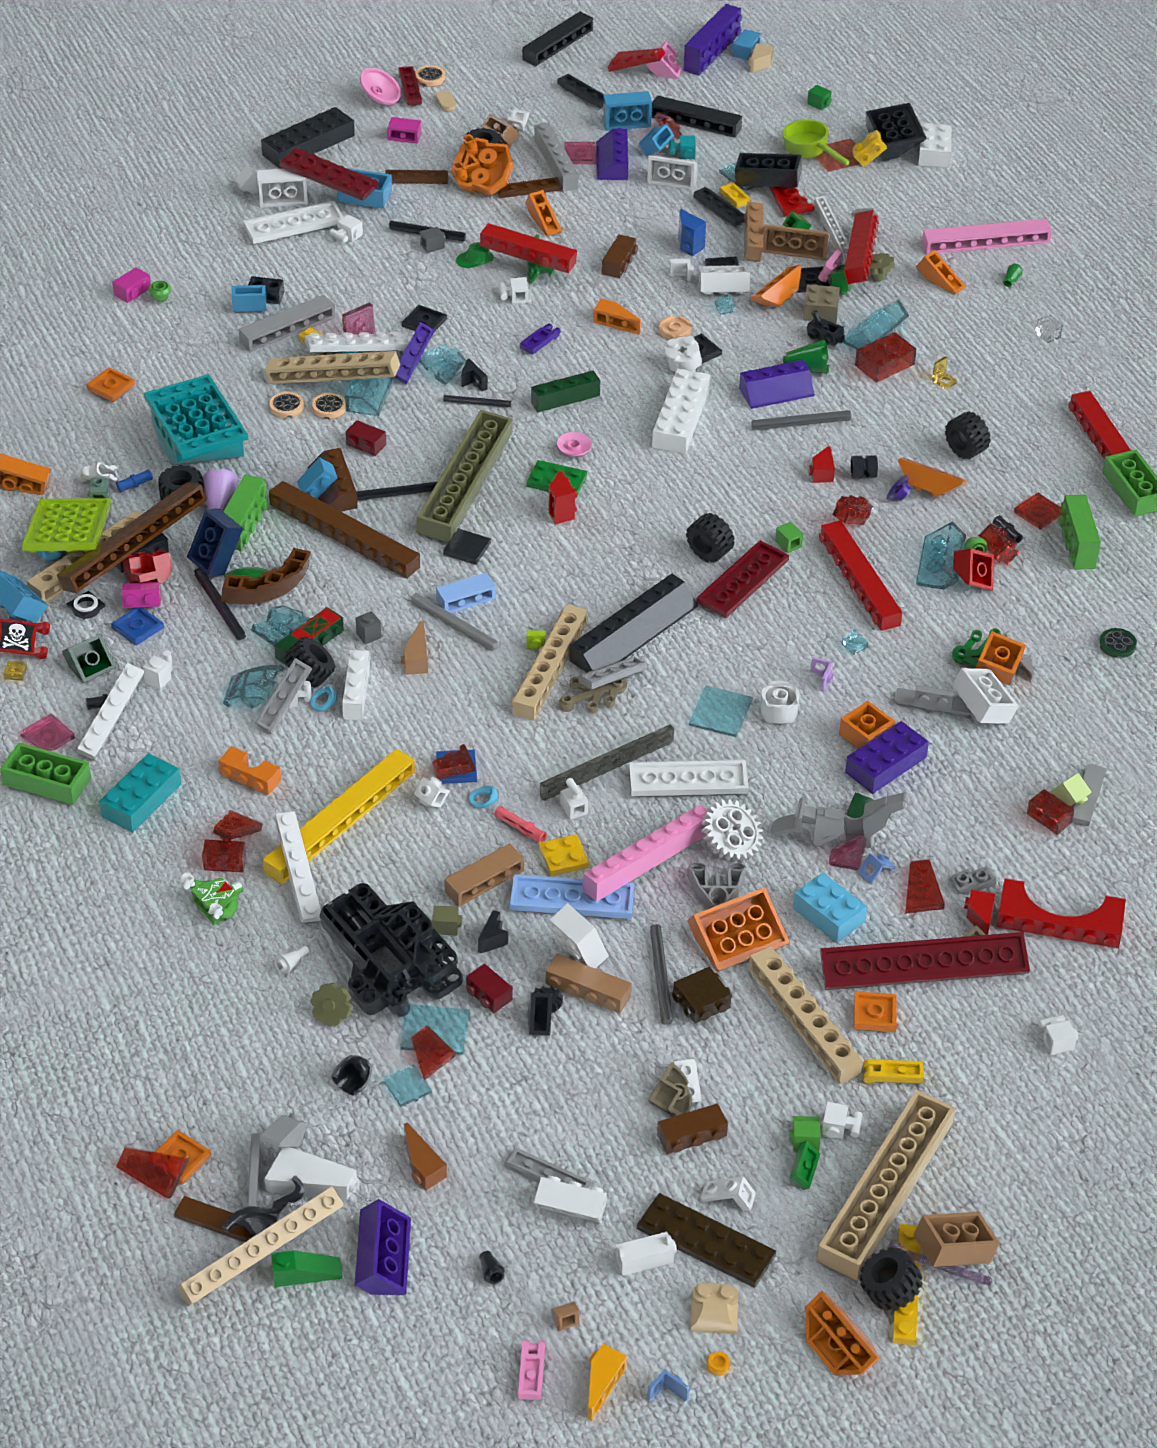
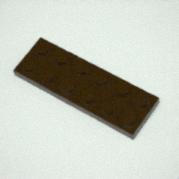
M658 1193L637 1223V1230L649 1236L667 1232L672 1240L675 1241L677 1250L753 1288L757 1286L776 1257L777 1250L661 1193Z

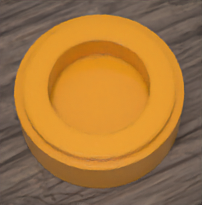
M713 1352L708 1356L707 1370L712 1375L723 1376L729 1371L730 1359L725 1353Z

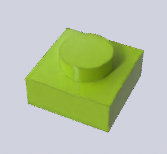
M527 630L526 649H540L541 646L545 645V631Z

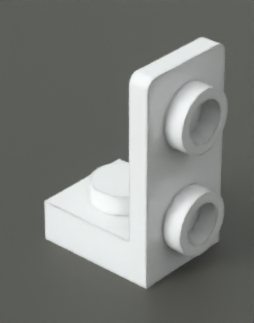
M695 1059L673 1062L681 1069L689 1082L687 1086L689 1093L692 1095V1103L700 1102L702 1099Z
M742 1176L706 1182L701 1199L703 1202L733 1198L742 1211H750L756 1192Z

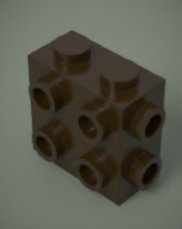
M709 966L675 981L672 997L676 1003L681 1005L684 1014L688 1018L690 1017L694 1024L709 1019L713 1015L727 1011L731 1007L732 993L721 982L720 976L714 973Z

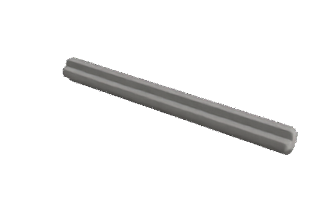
M414 593L411 596L412 603L487 648L495 650L498 647L496 639L422 595Z

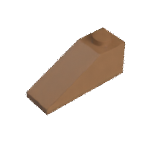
M424 621L419 622L404 647V656H401V667H405L406 675L428 673Z

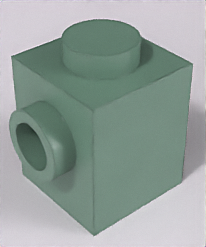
M91 478L89 497L109 498V478Z

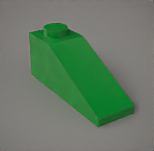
M838 265L831 272L832 286L840 287L839 295L847 294L852 287V284L848 285L844 272L845 265Z
M296 1250L271 1253L275 1287L343 1279L340 1257Z

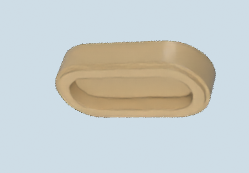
M443 90L436 93V100L443 111L451 112L456 109V101L449 91Z

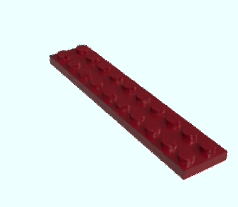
M1024 932L820 949L825 990L1029 974L1030 972Z

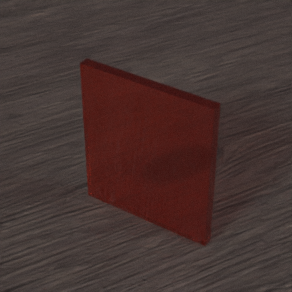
M851 138L827 144L831 149L849 161V165H843L825 151L815 156L828 172L860 164L853 156L852 149L856 143Z

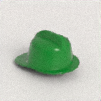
M480 242L470 244L467 252L457 256L456 263L460 267L471 268L493 261L494 256L489 249L480 247Z

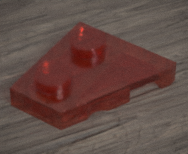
M657 113L654 118L659 126L667 123L674 137L679 140L680 135H682L680 126L671 117Z
M465 744L459 746V751L455 753L450 751L443 757L432 762V769L437 779L474 772L475 765Z
M427 1025L411 1037L412 1046L424 1080L455 1057V1051Z

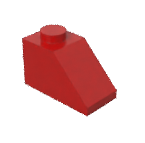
M827 446L812 458V464L808 466V474L812 476L813 483L834 482L835 466L831 446Z
M971 889L970 897L965 898L964 909H968L966 918L988 935L995 894Z

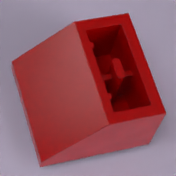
M559 471L549 485L548 514L554 524L575 520V512L577 511L575 498H577L576 489L572 488L569 478L564 475L563 471Z

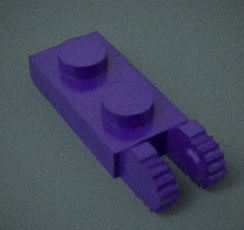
M548 323L520 343V349L533 355L550 341L556 339L560 335L561 329L558 327L553 329V325Z

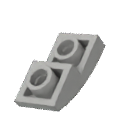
M988 866L971 873L969 869L950 876L958 893H969L971 889L979 891L996 885V879Z

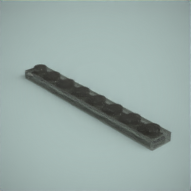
M669 724L540 782L541 799L545 801L560 794L561 790L569 788L566 784L569 778H572L576 785H580L655 750L670 745L674 742V727Z

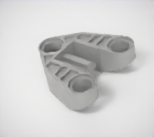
M690 863L687 876L697 899L709 909L717 906L713 903L714 901L725 903L738 898L745 880L746 865L741 863L728 865L727 886L724 885L723 876H720V873H715V876H711V885H708V870L703 863Z

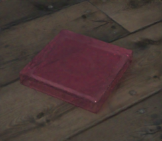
M564 142V149L573 164H596L595 142Z
M369 302L342 314L343 332L359 334L360 332L375 333L373 305Z
M52 713L20 731L21 737L31 746L51 752L75 738L74 733Z

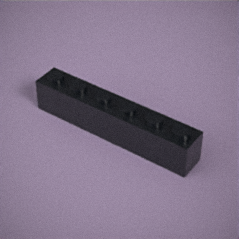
M579 11L522 47V60L535 67L593 31V17Z
M659 95L652 101L651 118L733 138H736L742 129V115Z

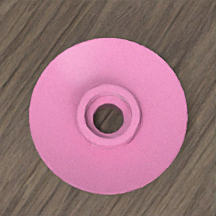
M578 432L563 434L557 440L559 451L569 456L584 455L592 447L590 438Z

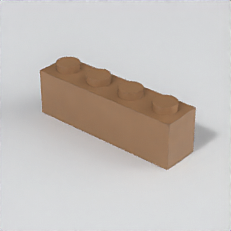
M747 202L744 215V260L760 262L763 251V203Z
M510 843L500 847L493 853L482 857L473 864L467 865L462 870L445 878V893L460 907L514 877V874L518 875L523 872L524 857Z
M556 954L546 969L545 984L619 1014L631 997L632 983L560 954Z

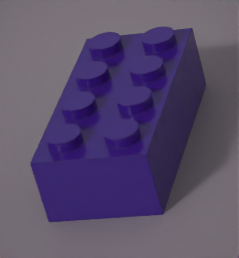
M900 721L848 755L845 773L874 794L927 758L929 741L903 721Z

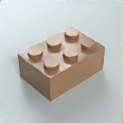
M980 1212L922 1215L914 1233V1237L933 1267L991 1263L1000 1244Z

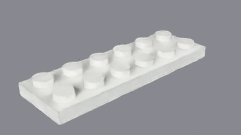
M335 201L245 220L243 225L253 244L337 226V221L342 219L343 215Z
M397 331L392 332V334H386L385 332H376V334H369L367 332L352 334L345 332L343 335H336L335 333H326V335L310 333L305 335L304 341L310 352L403 351L409 344L406 336L402 332Z
M745 760L629 763L631 796L748 794L749 792Z

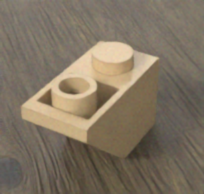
M756 43L755 49H752L751 57H749L748 66H751L750 72H756L771 66L774 46Z

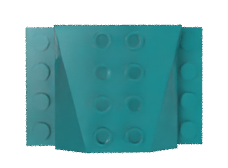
M209 374L144 393V399L151 409L152 423L159 444L172 466L244 456L243 441L249 440L248 433Z

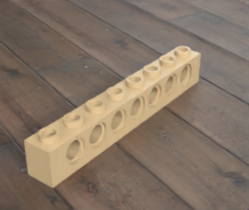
M396 351L270 358L264 371L269 384L395 377L400 367V362Z
M136 510L103 531L98 545L142 515V513ZM80 550L69 553L27 580V586L47 603L64 592L57 574L88 552Z
M567 604L565 609L560 611L557 623L554 622L551 634H548L546 637L545 645L540 647L537 659L534 658L531 670L526 672L525 681L520 683L517 695H514L511 700L513 715L535 720L570 656V644L580 638L588 623L587 609Z
M772 946L750 955V971L836 1081L841 1084L861 1075L862 1057L853 1050L849 1040L841 1035L837 1025L830 1021L826 1011L818 1006L814 996L806 991L802 981L795 977L793 970L789 966L787 967L781 955L776 953Z
M330 1187L176 1287L187 1306L192 1305L343 1207V1202L334 1188Z

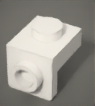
M514 109L511 118L508 117L507 119L508 124L512 125L515 130L524 131L529 112Z
M670 259V276H686L687 281H690L691 275H694V266L690 264V259Z

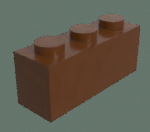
M617 235L602 260L603 275L621 278L622 274L626 272L628 264H631L634 254H637L638 245H636V238Z
M718 1103L667 1118L657 1123V1136L666 1154L677 1153L683 1149L700 1146L712 1140H720L727 1136L728 1122Z

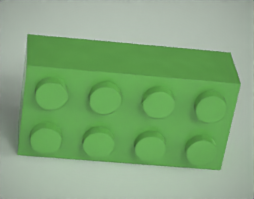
M1137 449L1105 457L1102 473L1133 515L1139 516L1156 512L1157 476Z
M244 474L223 511L243 527L235 550L242 551L245 544H248L251 533L255 532L257 522L261 521L262 513L268 508L265 478Z
M1086 494L1065 495L1064 503H1061L1062 514L1058 518L1059 527H1062V538L1066 540L1065 547L1069 551V561L1073 563L1074 570L1096 569L1101 541Z
M18 742L0 768L3 785L71 805L75 804L91 780L89 762Z

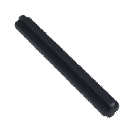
M392 220L389 222L390 230L420 234V231L434 228ZM440 229L441 232H444L446 239L463 242L466 240V233Z

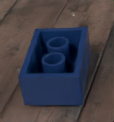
M205 510L187 558L208 576L224 575L243 527L222 510Z

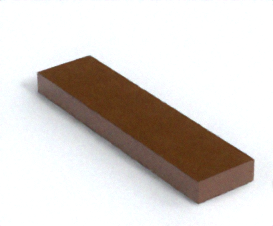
M448 170L385 171V174L392 175V184H448Z
M558 177L507 183L506 186L497 192L500 198L529 195L544 190L545 193L561 191V185Z
M186 1196L183 1197L174 1212L175 1218L243 1242L253 1238L240 1225H235L229 1232L222 1228V1225L229 1219L228 1217L233 1214L232 1212Z

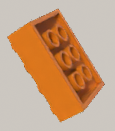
M765 887L696 913L687 920L695 940L717 972L750 959V955L772 946L775 950L790 944Z

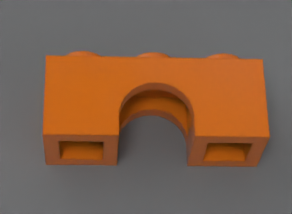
M233 746L218 760L219 773L253 788L257 792L269 795L281 782L279 766L264 760L256 767H249L248 753Z

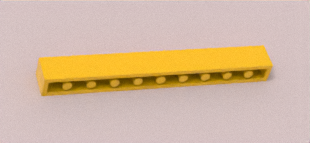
M399 749L394 750L379 764L374 765L367 774L361 776L356 783L349 786L344 793L336 797L332 803L321 809L315 817L308 820L300 828L308 862L415 773L414 759ZM280 843L274 851L264 857L263 870L264 874L282 885L290 877Z

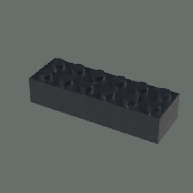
M337 107L330 108L325 112L261 139L262 156L279 169H282L280 161L295 148L315 154L355 136L354 120Z

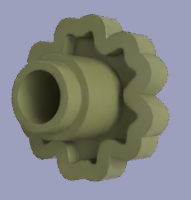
M885 253L873 254L872 266L870 267L871 277L874 281L885 280L887 272H890L895 267L894 257H890L889 254Z
M336 983L323 984L319 990L314 991L310 1000L311 1005L314 1006L312 1014L316 1017L317 1021H325L327 1026H337L343 1023V1019L350 1017L353 1006L348 1001L351 996L345 987L338 988Z

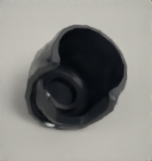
M349 1055L337 1064L331 1079L344 1092L355 1096L367 1086L372 1075V1066L364 1057Z

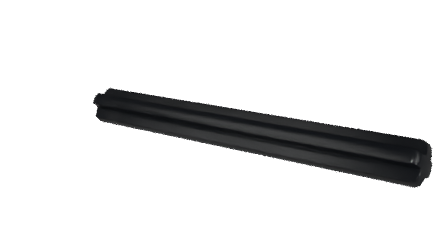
M437 482L356 491L357 500L431 492Z
M200 568L195 569V577L235 638L239 641L245 639V631L227 604L221 602V595L207 574Z

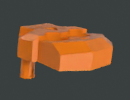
M465 135L463 138L465 144H462L459 148L451 173L462 191L470 193L479 192L483 195L492 196L507 185L514 167L508 144L489 143L488 140L481 138L473 139L472 135Z

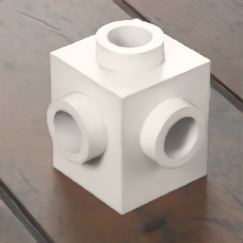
M423 777L418 782L414 795L420 798L419 802L426 806L430 805L441 808L450 790L442 786V782L435 777H431V779Z

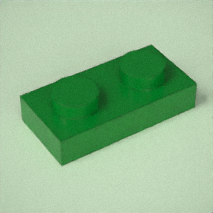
M808 1141L800 1143L790 1174V1178L803 1190L810 1188L820 1158V1153Z

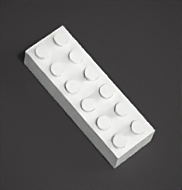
M677 369L653 430L652 448L686 454L709 393L710 374Z

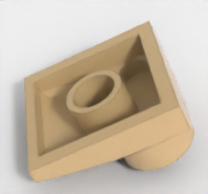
M700 1283L693 1287L691 1331L737 1334L738 1290L729 1284Z

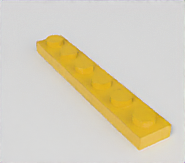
M899 1223L897 1248L907 1252L920 1270L921 1246L914 1237L918 1225ZM918 1295L914 1296L915 1300L912 1303L908 1302L906 1307L902 1308L901 1306L898 1310L894 1311L892 1343L916 1345Z

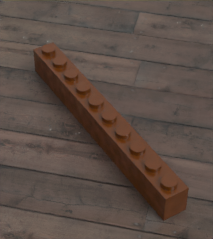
M281 481L269 491V504L273 508L284 512L286 515L297 519L301 523L310 526L314 530L323 533L327 537L336 540L340 544L349 547L407 579L421 567L420 553L298 488Z
M185 483L99 544L95 550L89 551L58 573L57 577L63 591L78 593L204 503L207 499L201 484Z

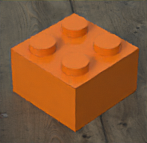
M991 631L976 669H991L1000 682L1010 686L1027 645Z
M866 701L841 718L839 735L859 749L894 726L895 720L871 702Z

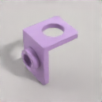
M813 657L811 660V672L823 675L821 691H824L827 684L833 680V662ZM821 663L825 666V669L820 670L815 664Z

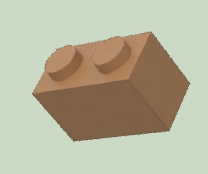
M489 114L481 125L483 128L492 129L500 133L502 142L510 147L519 135L512 125L492 114Z

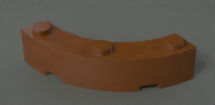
M293 548L289 557L280 568L262 573L259 577L249 578V576L227 574L222 587L221 602L256 604L270 601L286 594L297 586L305 576L309 567L311 551Z

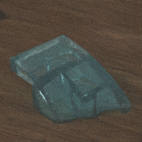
M447 344L423 352L419 362L436 380L446 385L465 364L466 359L458 348L450 350Z
M284 605L271 607L268 610L267 620L252 624L251 631L274 646L311 618L303 616L301 611Z
M282 665L259 666L232 676L223 704L230 707L241 700L253 709L263 703L276 684L274 678L277 674L284 671V667Z

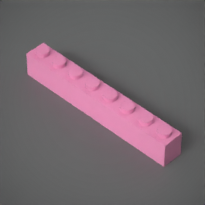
M1047 219L923 230L922 245L926 254H929L933 250L937 253L1043 244L1050 243L1052 229Z
M698 805L585 872L583 876V892L597 902L704 838L707 833L701 831L705 828L701 823L705 820L703 816L707 813V809Z

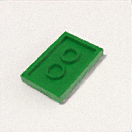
M537 460L527 480V487L549 492V485L557 473L563 471L564 475L569 478L572 488L576 489L578 496L587 478V471Z

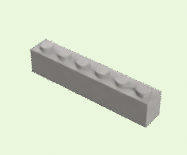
M550 123L534 125V141L554 177H558L562 191L578 189V172Z
M322 295L239 328L240 343L249 352H252L307 330L310 327L317 326L335 318V304L325 295Z

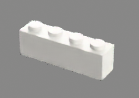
M350 650L342 703L343 719L363 720L370 670L369 651Z

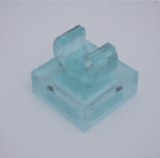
M728 294V298H723L721 295L718 300H715V306L721 315L736 312L737 306L733 302L731 294Z
M856 629L849 632L848 637L842 639V645L853 655L868 648L869 642L863 638V635L858 634Z

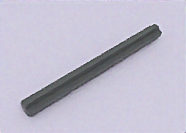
M850 410L757 419L751 421L752 430L848 421L851 420L852 414Z
M652 924L650 926L660 1015L661 1022L665 1025L673 1022L661 926L659 924Z

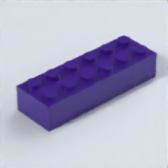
M725 4L685 44L683 71L699 76L733 43L742 31L740 27L742 8Z

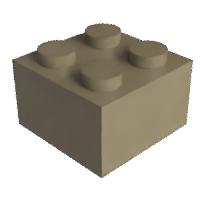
M807 285L804 320L812 321L813 316L811 313L817 310L820 318L837 323L840 287Z

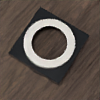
M89 590L66 603L74 615L83 620L96 616L101 609L106 607V604ZM84 601L94 602L89 608L78 606L79 603Z

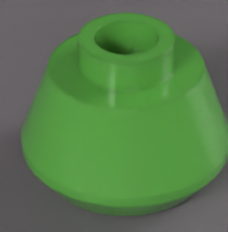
M159 280L153 282L148 290L154 300L163 302L169 297L171 286L167 282Z
M970 537L964 544V549L987 552V542L982 538Z

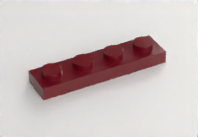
M398 67L407 106L422 104L414 67Z

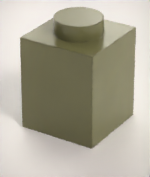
M434 905L432 925L440 935L457 936L458 927L462 928V915H459V907Z

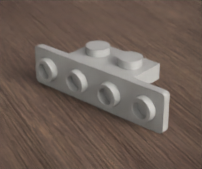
M916 685V690L897 688L896 704L970 715L971 710L966 707L961 698L954 697V691Z

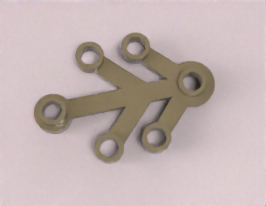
M572 677L570 679V687L572 689L585 690L586 692L575 696L563 695L559 700V708L564 712H570L574 709L575 703L593 697L592 701L587 703V711L589 713H596L603 694L609 691L610 694L604 697V706L611 708L615 705L617 695L622 694L627 688V682L621 678L604 686L590 689L579 683V677Z

